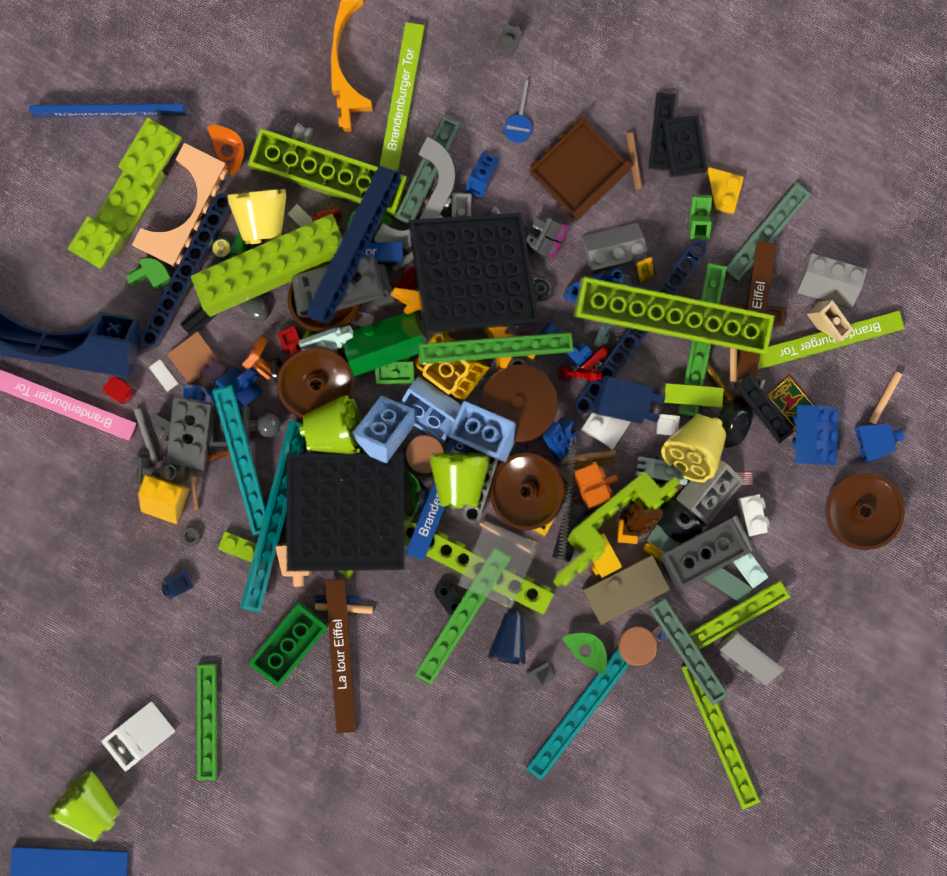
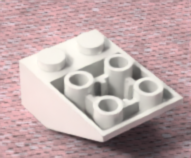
M151 701L101 742L126 772L172 735L175 730Z

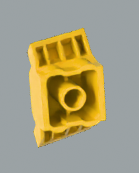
M442 332L440 335L435 333L428 343L457 340L451 338L447 332ZM418 355L414 361L417 368L423 372L422 375L448 395L451 393L456 398L464 401L489 369V366L483 360L420 364Z

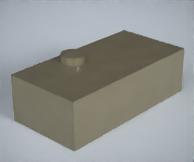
M650 554L582 588L600 625L670 590L653 555Z

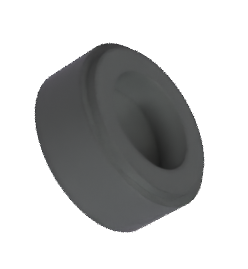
M195 527L185 528L181 533V540L187 546L197 545L201 540V533Z

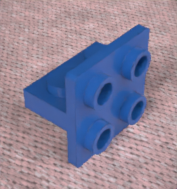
M235 366L215 381L219 387L233 385L237 404L243 408L263 393V390L255 383L259 379V372L252 367L243 373Z

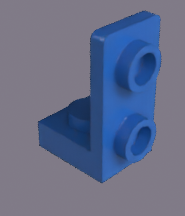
M482 152L469 177L465 192L482 199L489 180L498 165L499 158Z
M184 384L183 398L213 403V407H217L212 391L215 388Z

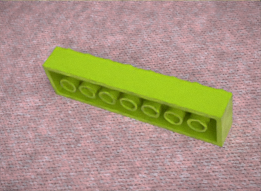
M261 128L248 163L252 170L357 205L360 204L378 169L376 166ZM401 175L400 182L385 214L395 217L407 184L406 176Z
M333 214L192 275L191 279L203 310L210 317L291 282L292 277L297 274L329 265L343 238Z

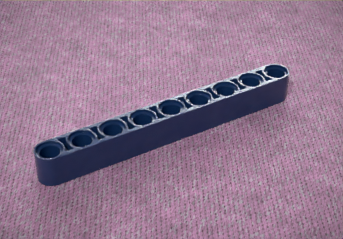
M380 166L376 170L308 306V317L324 323H329L333 318L400 182L401 173L399 170Z
M226 194L217 195L208 209L141 334V341L144 345L156 348L162 343L193 285L191 276L200 272L212 249L213 243L217 240L232 212L229 203L225 208H220L219 206L222 200H228ZM215 216L219 217V222L216 225H211V219ZM209 233L210 239L202 242L203 234ZM200 250V257L194 259L192 256L193 252ZM186 267H191V274L185 276L183 272ZM178 283H181L183 289L181 292L176 293L174 288ZM173 300V307L167 310L165 306L167 301ZM164 317V324L158 327L157 319ZM150 334H155V341L153 343H148L147 338Z

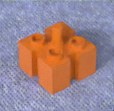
M597 463L574 472V478L587 511L600 507L611 500L613 494L609 485L618 482L616 474L605 478L602 466L598 467Z

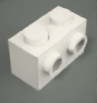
M760 494L737 498L742 525L747 535L753 536L767 533L769 520L767 516L764 517L763 509H765V502L763 497L760 498Z

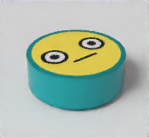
M225 239L216 240L212 245L213 254L221 259L228 257L231 244Z

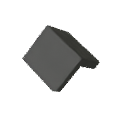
M547 661L526 671L536 691L541 689L543 684L555 678Z

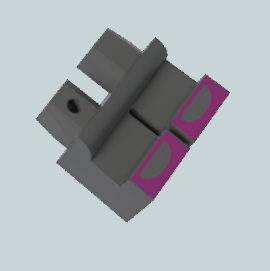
M536 217L532 228L541 231L539 238L529 233L526 245L532 248L534 253L553 262L569 226L554 222L550 218L545 220Z

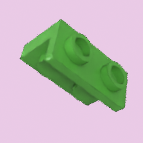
M414 356L375 369L376 384L413 383Z

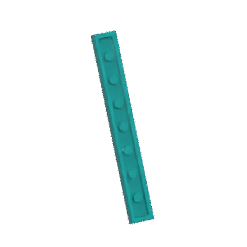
M233 385L215 388L212 391L253 536L258 535L266 505Z
M618 647L607 660L604 675L597 673L526 767L529 772L541 781L629 666L621 657Z

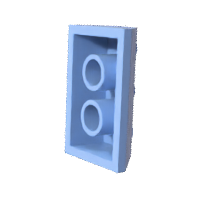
M419 376L409 387L400 404L415 409L414 426L429 436L436 438L441 444L448 437L462 406Z
M380 396L352 433V437L369 456L387 463L415 425V409Z
M464 401L448 437L506 462L514 444L515 423Z

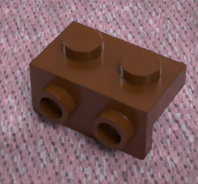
M637 500L624 515V523L627 525L628 532H639L640 534L650 532L663 517L662 509L644 510L642 500Z

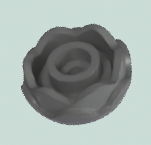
M545 277L533 279L535 299L537 301L547 300L553 291L552 284Z

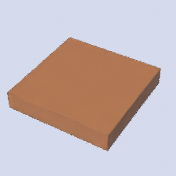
M198 331L167 354L189 385H192L221 363Z

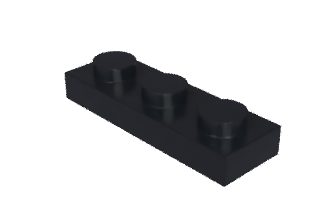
M567 503L571 506L566 505V507L570 508V510H566L570 512L567 514L570 517L564 518H568L569 521L561 522V524L567 525L560 526L552 557L557 559L564 558L568 562H571L575 548L567 539L560 540V538H569L571 532L582 523L586 510L585 506L575 503Z

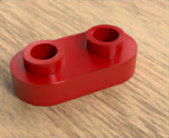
M415 266L406 270L405 275L394 285L393 290L394 288L414 290L417 287Z
M604 345L577 371H594L596 369L594 365L598 361L603 363L608 358L610 349Z

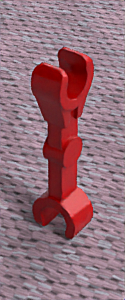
M567 366L558 368V370H563L564 376H558L560 380L567 379L570 376H575V378L584 377L590 381L601 379L600 371L574 372L570 371Z

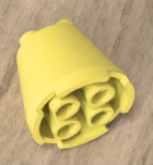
M285 189L227 195L229 206L245 244L262 243V239L264 242H269L282 236L286 204Z
M695 414L690 421L674 433L663 445L661 454L666 464L674 466L682 472L680 476L691 481L706 482L707 479L714 477L726 439V432L722 427L721 420Z

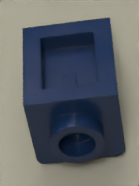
M186 570L164 580L161 587L165 597L168 596L170 600L194 588Z

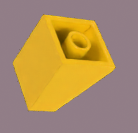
M145 475L138 493L141 512L178 524L191 488L163 480L157 476Z

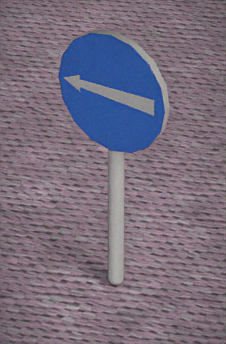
M527 79L524 83L519 115L509 117L504 125L505 136L513 143L525 142L532 133L530 120L522 116L529 82Z

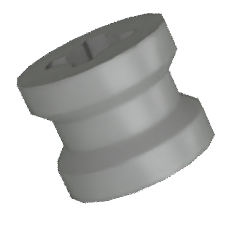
M297 123L291 139L308 144L313 129L310 127L305 128L302 124Z

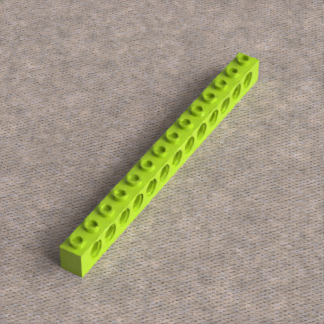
M404 514V545L408 546L411 538L407 535V529L410 527L416 528L417 524L413 522L414 518L410 520L411 516ZM440 531L437 534L434 533L435 543L428 548L426 556L474 580L479 573L475 570V565L478 562L485 563L487 560L482 557L483 553L476 549H472V551L467 550L464 543L458 540L452 542L448 540V535ZM443 545L451 546L452 552L450 555L442 554L441 547ZM462 553L469 556V561L466 564H461L458 561V556ZM507 566L502 572L503 579L496 581L492 589L544 615L554 596V593L550 592L552 588L542 583L539 586L533 583V578L525 574L521 577L516 574L517 570ZM512 580L520 581L519 589L512 590L509 587ZM531 588L536 589L538 592L537 596L533 599L527 597V591Z

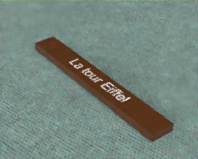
M756 242L746 307L748 311L766 314L776 244ZM740 350L735 383L747 373H750L756 381L760 354ZM734 387V393H739Z
M345 578L326 579L336 733L356 732Z

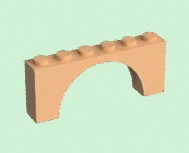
M186 143L183 144L176 161L190 171L196 182L197 203L194 212L184 224L171 231L151 232L140 228L132 244L135 248L175 268L178 267L186 249L189 247L204 214L210 208L212 198L218 195L221 181L226 179L229 172L227 170L228 166L224 162Z

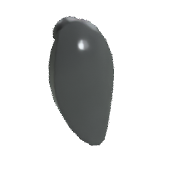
M260 295L240 304L243 311L252 318L259 321H264L268 318L267 305Z

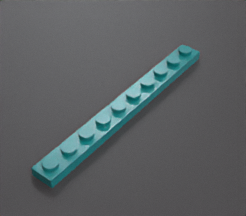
M289 421L244 589L240 605L241 609L260 613L276 554V546L279 542L287 512V454H302L306 440L305 436H302L300 433L301 423Z

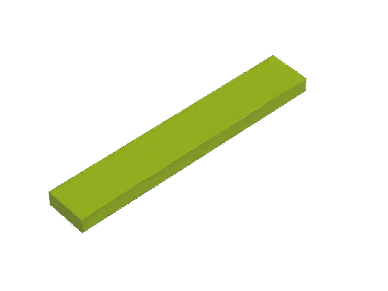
M778 580L693 629L688 634L700 650L790 598V595L781 580Z

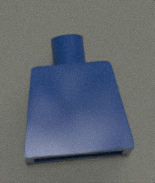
M890 424L854 427L863 462H871L896 451L895 442L904 440L902 429L892 431Z

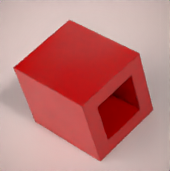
M112 375L101 391L118 403L125 405L134 397L133 392L135 388L118 376Z

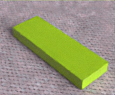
M665 383L664 403L722 407L724 388Z

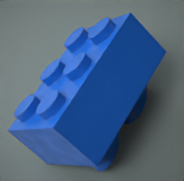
M797 405V413L793 415L796 425V437L792 439L795 450V463L836 466L838 457L836 451L838 440L837 425L839 421L838 408L820 405Z

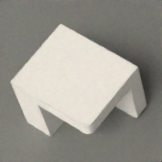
M659 414L656 434L672 436L679 429L680 416Z

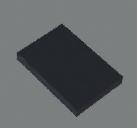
M699 115L662 120L661 126L670 178L708 172Z

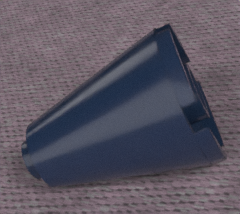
M509 610V613H505L487 658L493 660V657L498 658L499 662L519 665L520 661L522 665H525L524 617L520 615L521 612Z

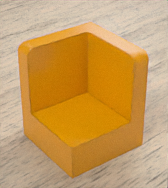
M618 519L616 542L637 544L638 536H636V532H628L624 519Z

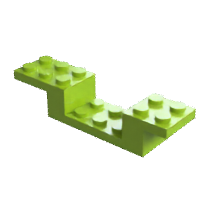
M147 117L118 165L123 171L94 220L87 216L68 250L103 270L112 254L118 257L167 176L162 171L182 138Z
M645 471L575 528L567 540L580 556L557 574L553 581L556 586L560 587L562 584L567 586L576 576L575 573L581 574L588 568L591 560L595 562L605 552L604 547L607 543L596 530L602 526L605 518L607 520L611 519L617 513L620 506L624 508L631 500L635 503L641 499L644 510L659 509L664 503L663 500L669 501L678 491L679 480L674 477L660 489Z

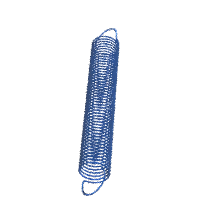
M315 595L314 601L311 602H325L327 600L324 598L326 595ZM359 595L346 596L347 603L355 602L354 598L359 597Z

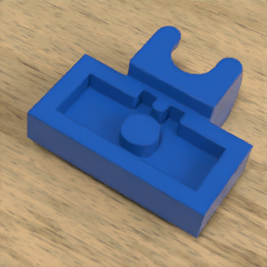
M560 418L557 423L553 422L543 435L552 455L559 462H562L569 454L568 451L570 449L568 448L571 447L569 442H573L579 433L578 430L571 429L574 421L568 418Z

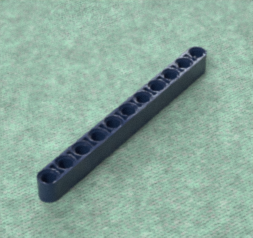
M696 240L688 246L656 292H665L675 296L705 255L707 247L703 241ZM694 245L700 246L701 254H694L692 247ZM682 261L690 263L689 270L682 269ZM671 276L679 279L677 286L670 284L669 279ZM629 328L598 371L602 372L603 369H609L611 377L615 378L648 332L639 333L636 329ZM626 338H631L634 341L632 348L625 347L624 340ZM616 353L621 354L623 358L620 364L613 362L612 358ZM602 376L600 380L590 381L575 402L577 412L586 414L592 410L598 395L591 394L590 387L593 384L601 387ZM581 400H586L589 403V407L585 411L581 410L578 406Z

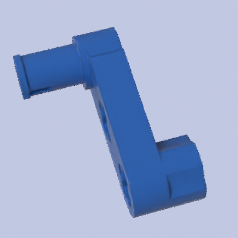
M615 269L590 277V279L617 284L623 279V274L619 275L622 271ZM580 281L565 289L563 296L566 301L570 303L576 302Z
M549 321L538 335L562 332ZM583 342L576 348L573 345V352L565 353L579 368L594 355Z

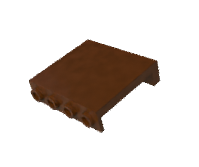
M586 117L582 120L578 118L571 125L572 129L568 133H562L557 139L559 142L554 147L550 145L543 152L545 155L540 160L537 158L530 164L531 169L529 171V174L576 222L633 167L628 160L625 162L586 122Z

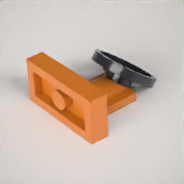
M261 336L250 348L242 366L247 370L250 367L254 368L268 380L272 376L277 384V376L282 362L279 358H273L270 365L260 357L268 341Z

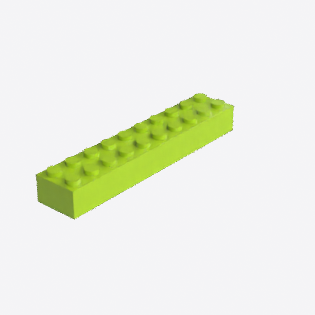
M585 277L580 280L573 317L757 354H767L774 316Z

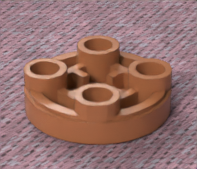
M421 435L414 438L408 444L406 460L409 466L416 472L431 473L430 455L444 452V449L436 438L429 435Z
M644 627L627 629L622 633L617 642L621 657L629 665L641 666L647 664L654 658L657 652V642L654 635Z

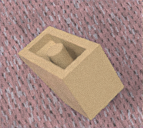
M833 300L819 301L807 313L817 329L838 342H842L853 330Z

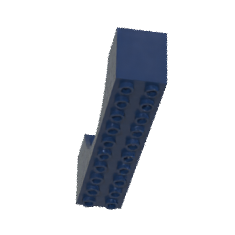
M0 310V356L129 378L140 354L138 318L100 312L97 318L89 325L75 331L59 333L28 327Z

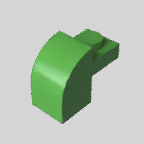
M692 194L691 208L688 216L690 239H710L712 223L710 218L711 195Z
M151 258L139 260L142 268L137 267L129 272L130 275L126 276L129 284L133 286L149 278L152 286L157 290L169 284L172 278L169 270L163 264Z

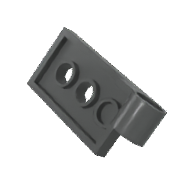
M178 396L173 398L166 464L173 465L176 469V476L173 480L187 482L190 468L200 470L206 468L213 403ZM189 414L195 417V424L188 422L187 416ZM186 433H189L193 436L192 443L186 441Z

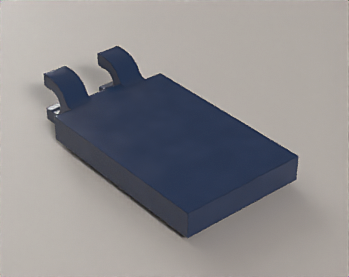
M604 375L592 413L640 424L643 423L644 419L658 422L659 414L649 411L652 401L664 404L665 396L652 392L654 388L652 386Z

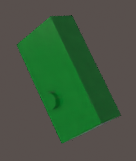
M414 312L410 314L402 313L353 331V338L347 340L343 346L354 376L417 355L419 354L418 345L425 343Z
M298 600L250 657L248 664L279 688L328 629V624Z

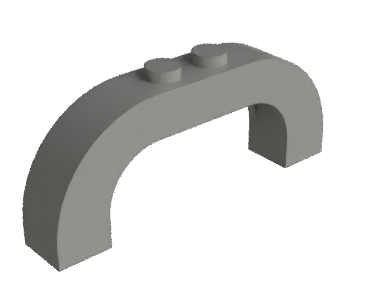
M427 137L419 152V156L436 166L439 173V181L420 219L443 218L440 214L444 208L448 209L452 201L449 197L455 184V169L452 159L444 147ZM382 223L374 238V241L378 243L403 242L404 249L412 247L409 229L399 231Z

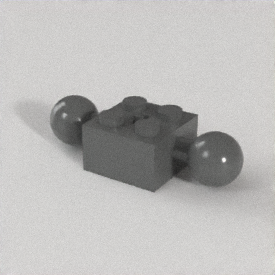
M238 406L249 445H251L252 431H258L264 437H273L280 431L281 423L275 414L264 413L257 420H250V407L245 406L243 408ZM213 407L209 446H228L218 409ZM188 416V422L195 424V417ZM186 433L185 439L193 440V436Z

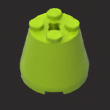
M348 395L339 397L303 415L300 433L302 436H305L308 452L354 454L361 452L363 449L352 437V433L362 420L354 399H349Z
M441 452L430 455V464L440 506H451V504L452 508H464V504H467L469 507L479 506V499L489 464L488 454Z
M86 771L67 788L68 790L61 799L54 803L48 816L56 823L95 842L105 829L108 831L115 824L113 819L117 817L120 810H118L98 777L92 771L89 773Z

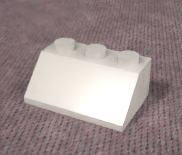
M591 412L580 430L613 450L629 426L630 421L596 415Z

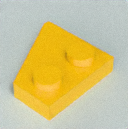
M708 167L707 175L709 176L714 210L733 215L744 177Z

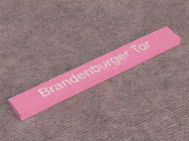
M0 369L1 391L131 441L138 423Z

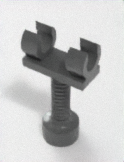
M133 457L132 464L139 465L138 477L132 476L131 484H142L145 475H157L163 480H173L176 476V469L173 465L165 464L161 468H150V458Z

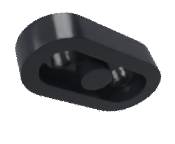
M442 581L436 585L434 593L447 613L452 616L455 611L452 609V605L455 603L459 604L462 598L449 582ZM442 588L448 590L446 595L441 594L440 590Z

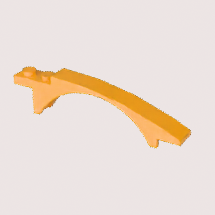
M341 0L334 27L331 54L332 93L334 96L340 95L337 96V107L341 108L342 115H338L339 127H343L344 133L352 132L350 113L373 111L371 100L363 97L350 86L343 76L338 62V44L342 30L351 15L364 5L363 0Z
M394 288L391 296L407 305L403 312L410 314L421 309L418 291ZM507 327L483 329L489 339L515 337L510 333H504ZM535 355L520 357L530 362L534 359ZM512 357L496 358L497 369H506Z

